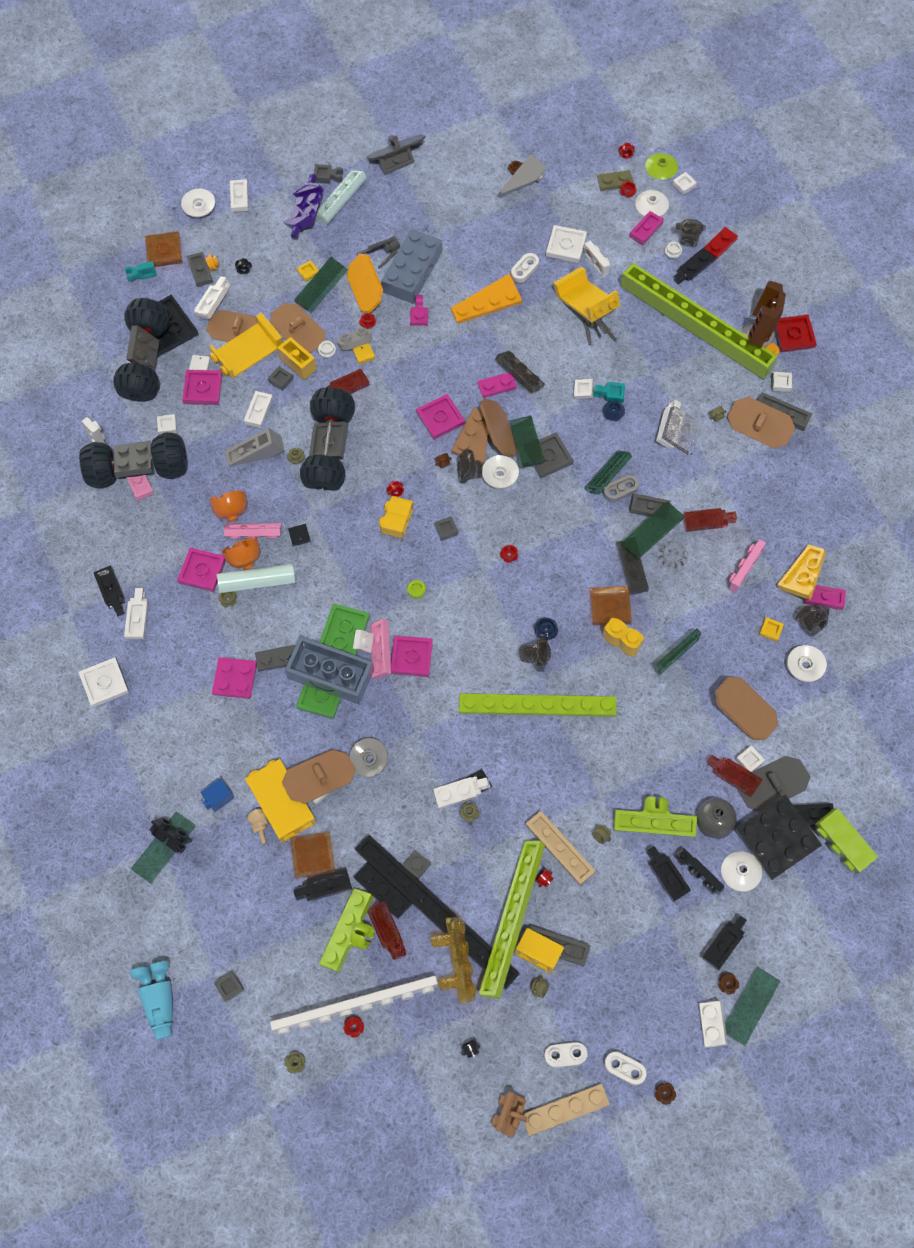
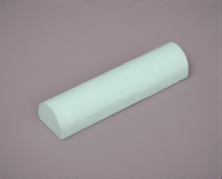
M352 170L318 209L315 217L318 223L324 226L330 223L366 181L367 177L364 171Z
M293 564L217 574L219 593L295 583Z

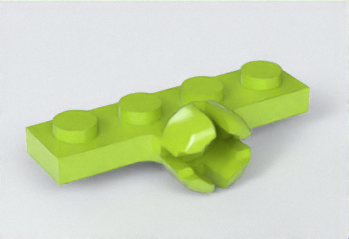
M656 796L647 797L644 800V809L641 812L615 810L614 831L696 837L697 816L669 813V801L667 798H658L657 808H655Z
M353 889L319 965L339 973L352 947L364 950L371 945L370 942L365 941V937L373 940L374 929L370 925L363 923L374 898L372 894Z

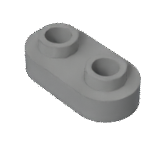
M359 328L352 333L341 335L337 342L341 350H350L369 343L373 338L369 329Z
M633 475L623 476L605 486L604 497L610 502H617L628 497L638 490L639 481ZM630 484L632 485V487L627 488L626 485Z

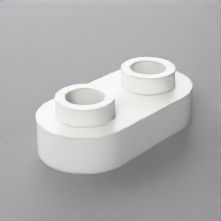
M533 253L525 254L511 270L513 281L517 283L525 282L538 268V256Z
M577 1042L552 1045L545 1051L544 1058L546 1063L553 1068L581 1065L587 1058V1049L583 1044ZM579 1050L581 1053L580 1057H575L573 1051ZM557 1052L559 1059L554 1060L551 1054Z
M612 1052L605 1059L606 1070L631 1085H640L646 1078V1069L642 1064L619 1052ZM613 1060L619 1062L618 1068L612 1067L611 1062ZM631 1071H638L639 1077L633 1078Z

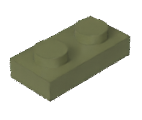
M630 170L597 175L600 191L620 189L624 182H633Z

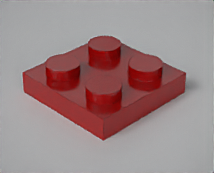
M809 314L779 319L775 327V333L780 352L816 347L817 343Z

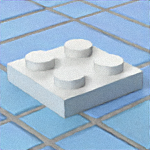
M554 225L546 257L580 263L587 232Z
M115 657L79 671L92 708L129 693Z

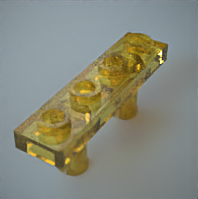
M461 916L446 918L448 933L432 936L431 944L433 948L450 946L455 976L439 978L438 986L441 991L458 989L460 1004L475 1001L476 988L472 984L471 978L473 972L472 965L468 960L469 946L464 937L465 924Z

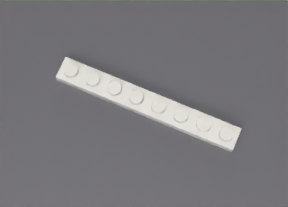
M436 976L270 1022L271 1029L274 1033L278 1032V1035L290 1033L291 1028L299 1027V1029H306L311 1027V1023L319 1021L320 1024L332 1021L334 1016L340 1015V1018L353 1015L352 1011L359 1009L361 1012L372 1010L373 1005L381 1003V1006L393 1004L394 999L402 998V1000L414 998L415 993L430 994L435 991L434 988L438 987Z

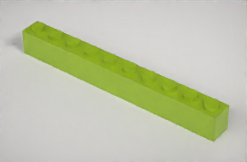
M632 263L623 273L622 288L762 379H765L774 368L778 357L776 354L763 346L760 348L750 343L748 336L635 263Z

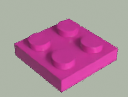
M186 369L182 398L183 404L219 405L223 376L222 370Z
M448 394L416 409L417 415L433 440L465 425L464 418Z
M190 547L177 581L179 584L214 592L218 583L217 574L222 572L226 560L223 555Z
M394 636L391 674L429 677L433 639Z
M218 657L212 695L251 699L257 661Z

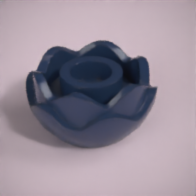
M611 400L604 405L602 412L607 420L619 421L625 415V408L621 402Z
M541 618L535 623V634L542 640L555 638L558 633L556 621L551 618Z

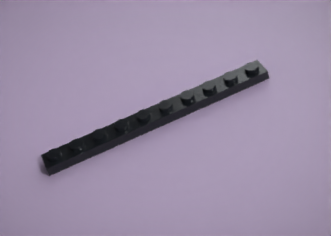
M368 835L355 848V852L378 871L486 972L492 948ZM511 965L503 987L505 991L520 975Z

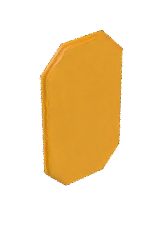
M359 254L349 264L347 278L360 310L371 313L381 303L383 288L370 256Z

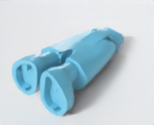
M161 961L151 964L150 967L130 970V976L133 979L140 980L143 987L137 990L150 1027H152L151 1031H154L156 1040L172 1036L170 1027L173 1026L171 982L165 979V974L170 967L169 961ZM152 973L155 977V984L152 983Z

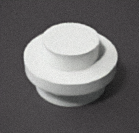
M670 242L665 248V254L669 258L676 259L681 256L682 247L677 242Z
M323 341L318 347V352L323 358H330L335 355L336 347L330 341Z

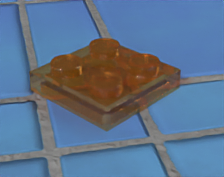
M179 231L145 236L147 262L153 261L155 267L183 263Z
M629 586L594 587L590 589L593 626L607 625L611 618L619 619L625 624H631Z
M330 832L290 838L295 879L335 872Z

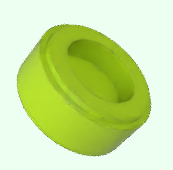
M413 580L407 586V593L413 599H420L426 593V586L420 580Z

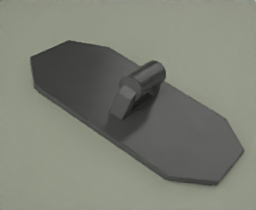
M420 134L398 141L397 136L390 135L388 139L391 145L369 154L367 158L371 160L383 158L421 142L426 136Z
M784 756L753 771L751 774L743 776L737 791L747 808L762 811L785 794L788 798H791L805 791L810 775L800 759Z

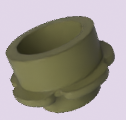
M719 406L709 412L710 419H714L715 422L725 417L724 413L727 411L722 406Z
M292 448L287 454L288 461L293 464H299L305 458L304 451L300 448Z
M233 591L220 593L219 602H221L223 607L234 606L237 602V594Z
M474 803L463 804L459 812L460 817L467 822L474 821L479 816L478 806Z
M597 825L592 833L593 838L600 844H605L607 841L610 842V830L606 826Z
M543 977L539 980L536 979L531 988L533 996L544 998L549 989V982L544 981Z
M292 1052L289 1054V1057H286L285 1066L289 1073L295 1074L304 1070L306 1059L302 1054Z

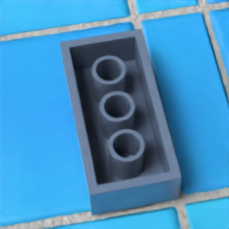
M410 229L381 280L383 293L414 304L416 295H419L443 252L442 240Z
M300 636L285 668L287 679L359 705L374 672L372 661Z

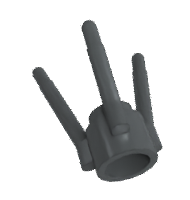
M392 236L386 240L369 245L368 249L358 252L356 255L365 254L383 247L386 253L390 252L391 254L378 266L380 269L397 254L400 243L395 236Z
M585 318L583 324L586 330L588 345H592L590 326L591 328L599 326L604 334L608 333L613 341H617L602 318L593 323Z

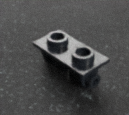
M159 818L151 821L153 824L149 829L151 835L162 843L165 842L166 838H169L166 846L175 853L179 852L182 854L186 849L184 845L193 841L187 837L184 831L172 826L168 819Z

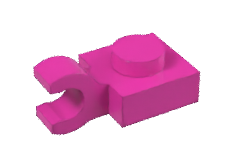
M416 295V308H411L410 326H428V308H423V295Z

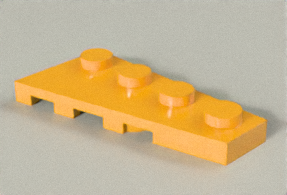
M509 273L451 307V312L456 323L459 324L522 304V299Z

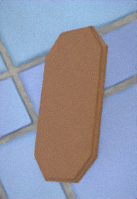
M284 303L271 312V325L286 340L289 337L293 338L309 353L315 351L325 341V331L298 304Z
M221 310L211 316L206 331L212 339L229 342L257 324L256 316Z
M751 397L736 400L727 416L733 430L771 448L787 445L795 430L791 416Z
M483 398L480 407L487 425L486 434L491 436L493 444L502 454L515 457L518 447L505 411L496 401Z
M727 677L715 691L717 706L752 740L767 739L778 726L776 711L742 678Z
M330 750L288 769L282 784L291 800L306 804L350 784L356 769L347 753Z

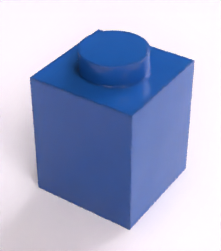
M221 778L200 792L203 796L201 802L207 810L211 808L214 813L234 799Z

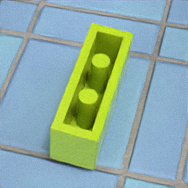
M838 808L832 809L815 824L818 828L816 830L821 838L827 839L830 842L831 850L837 856L840 854L845 860L843 864L850 872L860 873L878 858L877 854Z

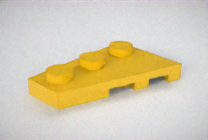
M808 545L777 584L778 588L811 600L826 556L825 549Z

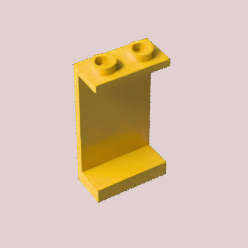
M582 266L553 283L556 296L591 323L621 306L618 291L615 290L610 294H606L588 281L586 269Z
M262 312L256 316L257 324L216 350L213 345L209 346L211 352L209 356L214 363L220 365L219 368L224 376L228 375L233 379L277 351V347L283 343L281 335Z
M279 759L268 762L259 771H252L245 780L274 829L280 843H283L315 825L316 821L307 804L293 801L289 798L282 784L287 770Z

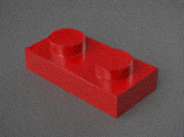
M724 227L704 248L716 257L715 260H717L738 239V235Z

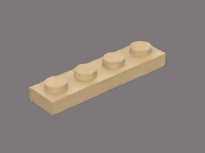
M542 811L526 823V827L539 841L545 844V848L579 886L596 872Z
M599 1084L522 1115L528 1118L524 1125L528 1136H532L607 1107L610 1103L603 1085Z

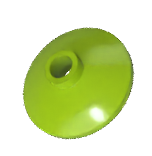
M656 153L646 160L645 169L651 177L666 180L676 175L678 162L669 154Z

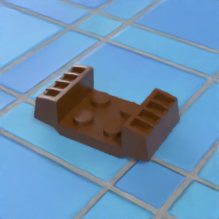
M768 281L752 315L757 317L748 333V341L762 348L764 342L769 341L783 313L786 294L783 292V284Z

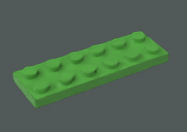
M333 603L319 643L356 656L358 650L353 649L355 631L366 630L370 613ZM304 685L296 708L334 720L341 698Z

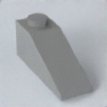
M531 154L500 190L497 197L500 198L530 186L535 181L539 182L545 175L543 171L546 169V166Z
M267 428L225 450L228 467L271 458L283 452L284 446L281 435Z

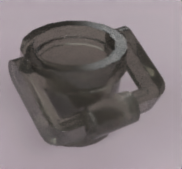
M686 219L681 223H676V230H681V245L696 247L700 234L706 230V225L694 219Z
M465 449L457 457V476L459 482L466 483L468 480L480 479L482 477L481 460H475L472 450Z
M823 604L814 607L807 605L797 614L796 620L806 630L807 634L813 637L827 626L830 609Z
M540 637V640L523 644L519 650L521 661L523 663L536 664L535 667L538 672L545 671V665L548 664L551 658V649L546 637Z

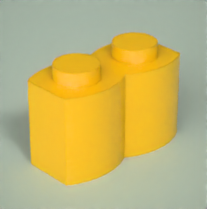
M392 496L390 501H386L384 508L386 513L384 516H381L379 521L382 534L403 539L414 508L413 501Z
M611 618L604 628L603 638L609 644L619 646L625 654L635 657L641 649L644 641L643 635L635 629L628 628L621 620Z

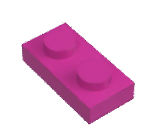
M649 211L630 232L629 237L644 245L663 224L664 219Z
M512 372L477 381L482 398L517 389Z
M816 585L811 600L805 598L804 604L843 610L846 590Z

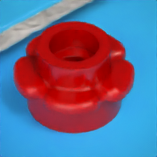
M624 143L618 149L619 154L622 158H631L635 151L634 145Z
M632 181L624 182L621 185V194L627 198L633 197L637 192L635 183Z
M365 313L361 316L359 324L363 328L371 329L376 324L375 316L371 313Z
M399 481L389 483L386 489L388 495H391V497L401 496L404 493L403 483Z
M506 545L502 548L500 557L505 562L511 563L513 560L516 561L518 559V550L513 545Z
M545 868L537 876L535 881L539 884L538 887H547L554 879L551 876L553 874L552 871L549 872Z
M354 1016L345 1020V1027L343 1029L346 1035L356 1038L364 1031V1023H362L361 1018Z

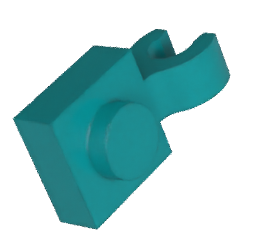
M153 261L136 265L137 268L132 266L124 268L126 274H129L126 275L128 281L157 276Z
M607 382L606 386L594 385L593 397L606 396L605 401L616 400L621 403L624 402V383Z

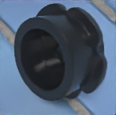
M241 258L235 262L236 271L239 274H248L250 272L252 264L247 259Z
M476 1039L469 1041L461 1046L463 1052L461 1055H467L468 1058H471L479 1053L478 1049L481 1045L477 1043Z

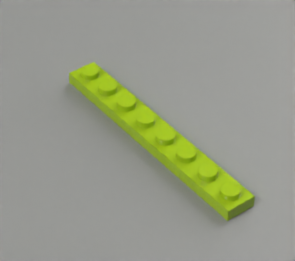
M460 694L459 714L616 717V696Z
M542 841L524 842L479 995L483 998H501L545 844Z

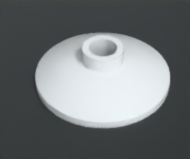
M193 189L183 196L181 206L187 215L202 217L214 209L215 198L206 189Z
M647 190L637 196L635 207L643 216H646L649 211L662 216L668 210L669 201L663 193L656 190Z
M503 455L489 458L482 468L484 481L489 486L497 489L510 487L516 482L519 475L516 462ZM498 473L504 474L503 476H497Z
M802 645L790 652L787 666L790 673L796 679L803 682H813L824 675L827 662L819 649L809 645ZM807 663L809 668H804L802 664Z
M737 851L729 854L724 859L721 873L725 883L732 889L750 891L760 883L762 867L752 854ZM739 867H745L746 872H740Z

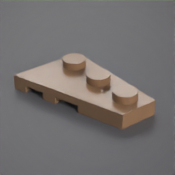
M473 408L451 450V453L480 465L485 463L488 434L485 432L487 425L482 410Z

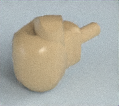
M262 809L252 810L247 816V821L251 824L253 832L259 833L261 843L266 844L263 831L267 830L268 819Z

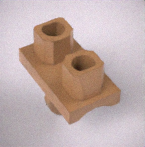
M508 1092V1095H501L499 1100V1106L503 1108L501 1115L494 1116L491 1123L496 1128V1131L514 1138L520 1121L526 1123L528 1119L522 1115L526 1099L512 1092Z

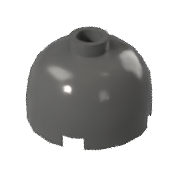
M721 798L706 800L698 808L696 814L698 829L705 836L722 839L727 837L734 830L737 823L734 807L728 801Z

